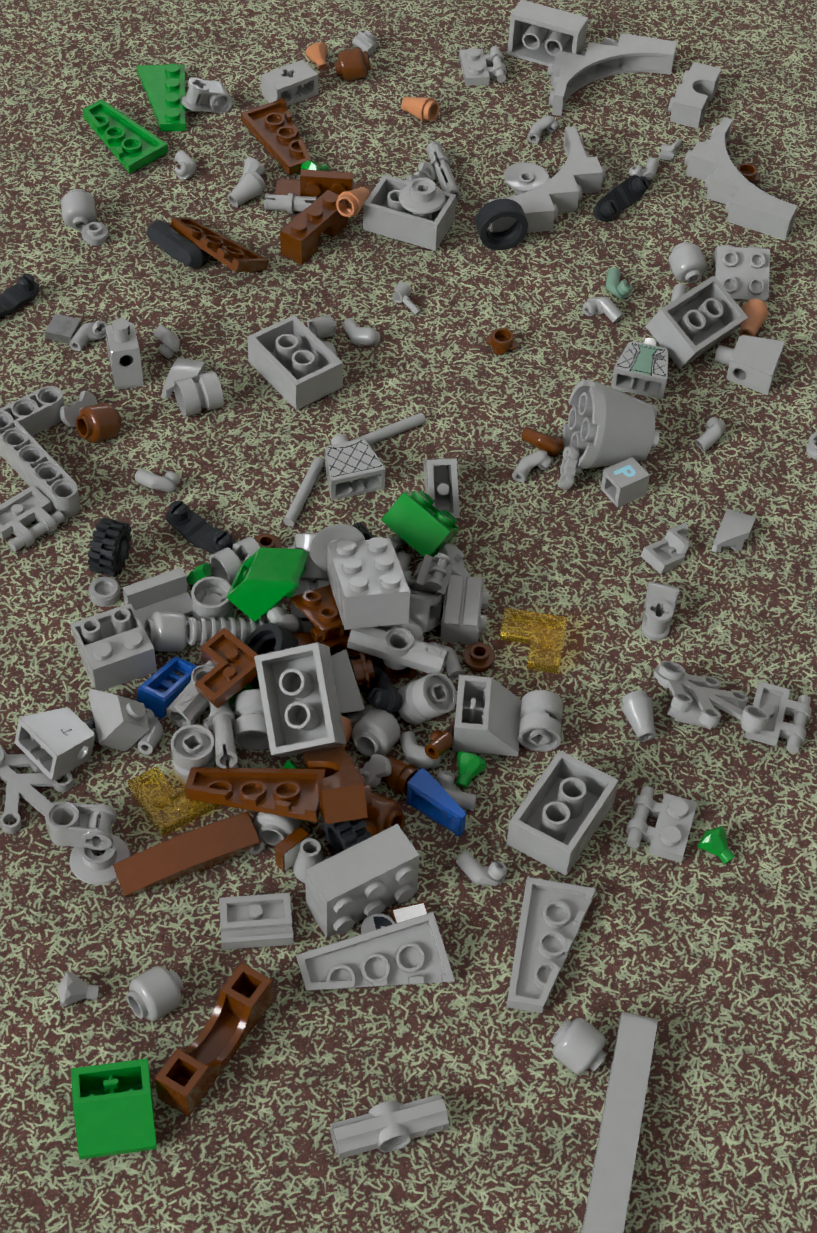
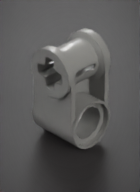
M196 77L189 79L187 94L181 101L182 105L191 111H205L218 114L227 112L233 103L222 82L203 80Z
M649 581L641 626L642 633L646 638L660 641L668 636L680 587Z
M67 801L55 803L47 812L49 837L54 844L62 847H83L93 850L108 849L112 845L113 838L110 835L112 824L116 821L117 812L112 807L104 804L91 805Z

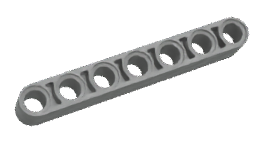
M621 1011L582 1233H624L658 1019Z

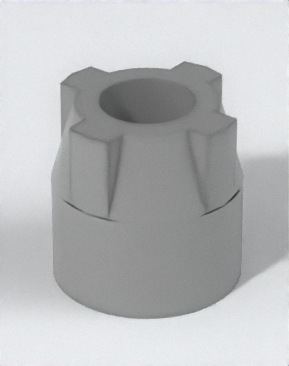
M330 314L308 320V329L317 338L324 339L336 335L337 324Z

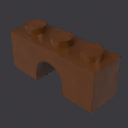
M327 190L280 230L281 255L303 265L318 251V241L322 232L334 237L349 224V217L342 216L336 208L338 194Z

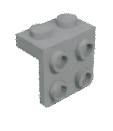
M732 245L717 246L712 255L711 265L715 266L716 279L734 300L748 301L750 299L766 301L769 297L770 249H762L755 246L747 248Z

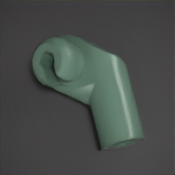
M614 267L610 268L607 272L606 289L618 299L629 297L633 290L631 283L627 286L626 280L619 282L620 270Z

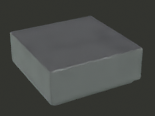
M55 314L45 330V338L69 344L70 340L82 326L81 319Z

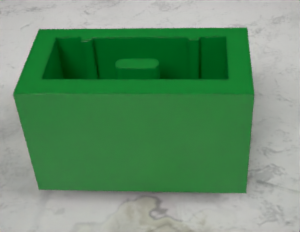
M422 490L420 492H403L381 519L384 524L423 557L425 554L434 557L441 547L446 545L461 530L455 525L457 519L448 511L443 510L441 512L432 505L435 501Z
M260 547L240 565L226 598L256 622L262 615L265 614L267 616L268 611L278 607L279 601L284 596L290 598L300 587L298 580L307 569L304 565L309 553L304 549Z
M148 1058L71 1068L72 1099L79 1160L157 1149Z

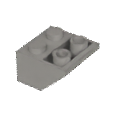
M131 603L70 624L84 669L95 690L103 691L157 672L154 647Z
M459 675L452 751L518 756L521 699L492 677Z

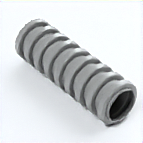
M190 617L186 623L189 628V635L186 640L190 646H194L196 643L202 646L221 629L226 628L245 643L246 639L255 629L263 624L270 623V620L267 618L264 621L262 617L256 622L249 617L246 621L243 617H239L237 620L233 617H229L227 620L223 617H219L218 620H215L214 617H209L208 620H205L204 617H199L196 620L194 617Z

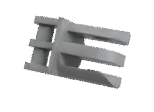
M438 553L434 557L425 554L422 565L414 573L413 578L416 582L412 584L413 590L438 592L444 595L454 567L450 565L452 558L442 553Z

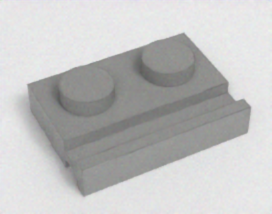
M290 893L219 898L222 950L294 945Z

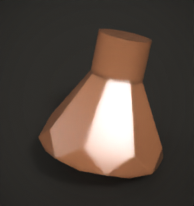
M323 42L310 45L306 49L305 56L316 63L319 70H324L328 67L326 62L327 45Z

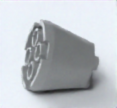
M581 380L575 386L568 401L569 405H573L569 413L568 424H563L564 449L566 446H574L579 449L576 467L589 469L610 466L631 457L637 462L645 461L651 447H656L659 442V431L655 429L657 406L596 381Z

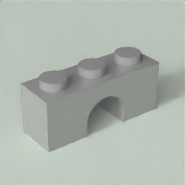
M693 62L690 70H685L682 84H678L675 97H671L668 111L671 112L670 122L699 128L705 116L707 101H712L718 89L721 68Z

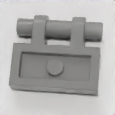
M497 46L491 47L490 54H484L483 49L476 48L459 50V60L465 86L489 85V80L496 78L499 83L506 80L507 69L505 64H503V53Z
M32 485L0 505V537L4 540L14 534L16 537L8 543L11 549L16 552L22 547L28 548L33 545L35 539L45 533L50 534L55 531L57 525L65 521V517L60 511L49 515L48 512L52 510L51 501ZM35 520L38 522V524L29 529L25 527Z
M759 681L753 706L764 709L770 717L764 730H760L759 734L745 732L744 738L776 746L778 738L782 737L787 740V751L791 753L799 752L800 745L805 742L807 734L804 729L805 724L810 720L812 713L810 707L811 699L808 696L801 695L798 697V701L790 700L788 698L791 689ZM784 714L792 717V724L783 722Z
M649 786L642 787L640 795L636 796L633 804V809L635 810L634 817L629 820L626 833L628 837L626 844L631 848H638L641 840L651 842L648 854L682 863L698 802L665 793L662 803H658L653 800L654 789ZM648 816L658 818L655 828L646 824Z

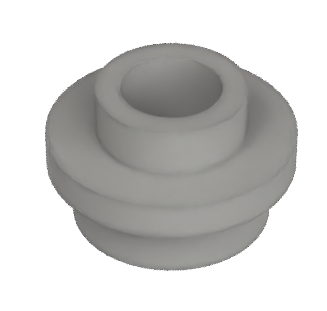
M91 222L85 225L81 231L86 243L94 246L103 244L108 237V228L99 222Z

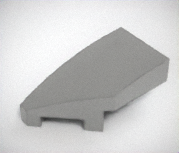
M177 358L164 383L162 397H171V393L174 392V381L189 377L196 381L197 375L204 374L205 362Z
M727 509L711 551L715 553L721 552L722 547L732 548L735 551L742 550L744 540L748 539L752 532L756 517Z
M683 523L669 529L665 539L644 547L641 557L661 575L681 564L685 559V553L689 546V540H687L688 525Z

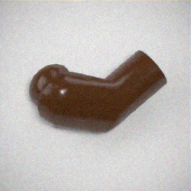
M529 427L525 428L522 432L521 437L523 441L546 451L549 456H557L564 449V442L559 437L551 438Z
M441 730L433 731L430 735L432 740L425 746L426 755L431 759H437L449 750L453 742L452 733L447 730L443 732Z

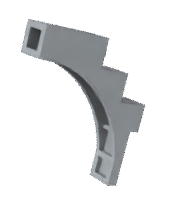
M620 33L619 41L614 42L613 46L589 42L587 50L582 51L581 55L556 51L554 61H549L547 75H551L550 85H553V90L550 91L549 105H553L552 115L561 116L566 100L578 89L598 79L636 72L671 75L677 42Z
M723 117L719 126H714L710 139H706L705 143L697 142L693 150H688L684 164L688 165L686 175L705 181L704 187L708 188L707 199L726 204L725 211L728 212L727 222L786 240L793 227L798 205L780 200L764 192L749 182L737 170L726 150L733 119Z
M575 126L565 127L563 148L567 160L558 173L544 184L530 191L506 197V199L514 200L521 205L528 222L527 233L553 230L554 220L558 219V213L577 211L578 201L582 200V194L601 192L602 182H605L606 179L605 168L600 165L597 156L589 157V153L584 151L583 138L578 135ZM501 217L489 225L490 231L496 233L508 230L517 219Z

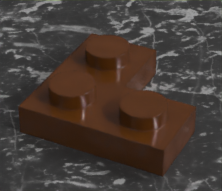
M226 628L221 629L200 647L203 656L216 666L194 685L197 691L216 708L222 706L257 676L254 656L258 654Z

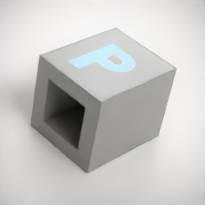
M631 457L603 470L601 490L618 508L646 495L650 475L645 467L641 466Z

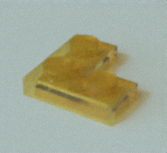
M505 608L500 639L530 644L527 669L558 674L567 617Z
M157 766L127 781L128 789L162 836L220 806L186 799V783L173 789Z

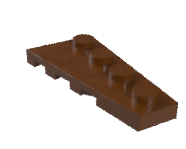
M284 98L241 112V122L289 176L300 172L302 163L308 160L312 161L303 140L299 137V130L292 121V115L286 108Z
M190 217L172 218L170 227L179 233L180 236L186 237L233 271L255 273V271L267 270L269 259Z
M191 767L185 785L186 799L317 822L320 812L317 780L326 778V769H223Z

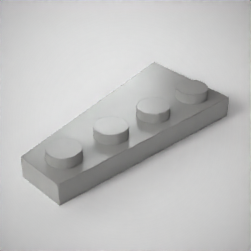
M527 877L506 1007L543 1013L595 896L596 888Z
M434 912L296 955L306 991L455 982Z

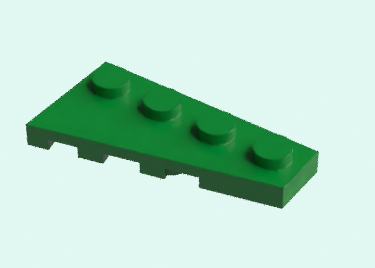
M185 64L136 65L137 75L147 94L149 104L153 108V114L160 131H186V107L181 102L182 98L186 96Z
M101 99L82 109L83 118L129 174L168 153L167 143Z

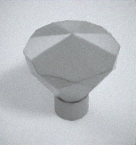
M247 157L244 161L243 175L239 182L246 173L256 172L263 177L266 174L265 167L256 159Z
M66 971L57 987L61 1007L83 999L97 1000L99 986L86 984L73 973Z

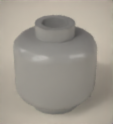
M73 189L62 198V219L66 225L76 230H82L85 225L96 221V205L91 194L82 189Z
M683 242L672 249L668 263L674 277L678 281H687L689 284L699 281L707 269V262L700 247L690 242Z
M156 611L150 619H146L144 629L156 652H180L187 645L186 638L189 635V628L186 625L187 618L183 612Z
M371 709L365 713L352 730V740L356 749L369 757L373 754H387L400 737L398 721L392 714L381 709Z
M258 812L254 825L259 837L265 843L275 846L297 828H300L303 820Z
M154 966L130 982L129 992L126 994L131 1010L138 1018L157 1021L179 1007L182 1001L180 991L184 989L181 978L175 971L169 972L162 966Z
M567 1018L550 1040L554 1045L552 1050L553 1056L575 1074H581L588 1068L594 1072L607 1055L602 1050L605 1045V1036L583 1018H576L573 1021Z

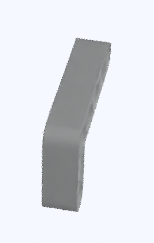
M46 386L0 408V455L29 486L33 485L51 501L54 513L60 511L65 518H70L80 511L78 486L32 437L61 421L60 408L64 406L63 393L58 387Z

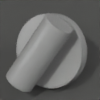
M365 30L364 33L359 31L358 35L353 38L352 43L356 47H360L363 52L367 51L368 55L373 54L375 47H378V44L375 42L377 37L368 30Z

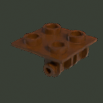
M330 585L290 597L294 605L315 625V628L311 629V636L314 641L325 642L335 638V635L340 637L344 633L349 634L351 632V629L344 630Z

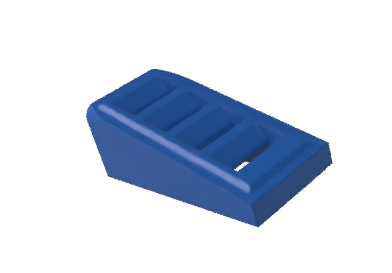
M175 656L138 687L137 701L144 703L145 709H151L155 716L161 719L167 715V708L190 683L191 673L197 666ZM174 670H176L177 672L183 674L184 676L182 677V676H180V675H178V674H175V673H173V672H174Z
M421 768L407 783V804L455 835L461 836L465 831L466 812L424 768Z

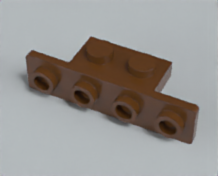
M301 169L300 180L278 179L275 194L288 195V193H295V196H317L319 198L327 190L340 195L342 192L360 187L367 188L371 194L376 185L353 184V173Z

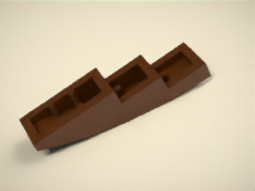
M246 811L152 846L113 864L124 896L130 898L160 883L167 885L194 871L203 872L262 842L250 812Z

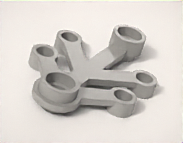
M662 661L660 666L655 668L653 674L658 683L665 688H669L673 694L671 706L680 712H688L690 710L693 698L686 694V690L692 694L702 711L699 717L700 723L707 727L715 728L720 721L721 713L714 708L715 706L738 718L742 723L741 728L748 733L759 734L760 730L765 729L770 717L768 712L757 706H746L749 698L744 693L719 690L721 683L716 678L684 674L685 669L672 661Z
M0 747V779L7 784L4 813L0 817L2 830L5 833L14 834L21 829L22 821L19 815L20 796L45 816L48 827L47 812L55 803H51L33 787H54L58 792H66L73 786L72 774L68 772L58 779L51 781L26 754H7ZM31 767L36 773L17 774L11 768ZM62 778L68 779V781L65 783L57 782L59 779ZM8 820H16V823L13 825L5 824Z

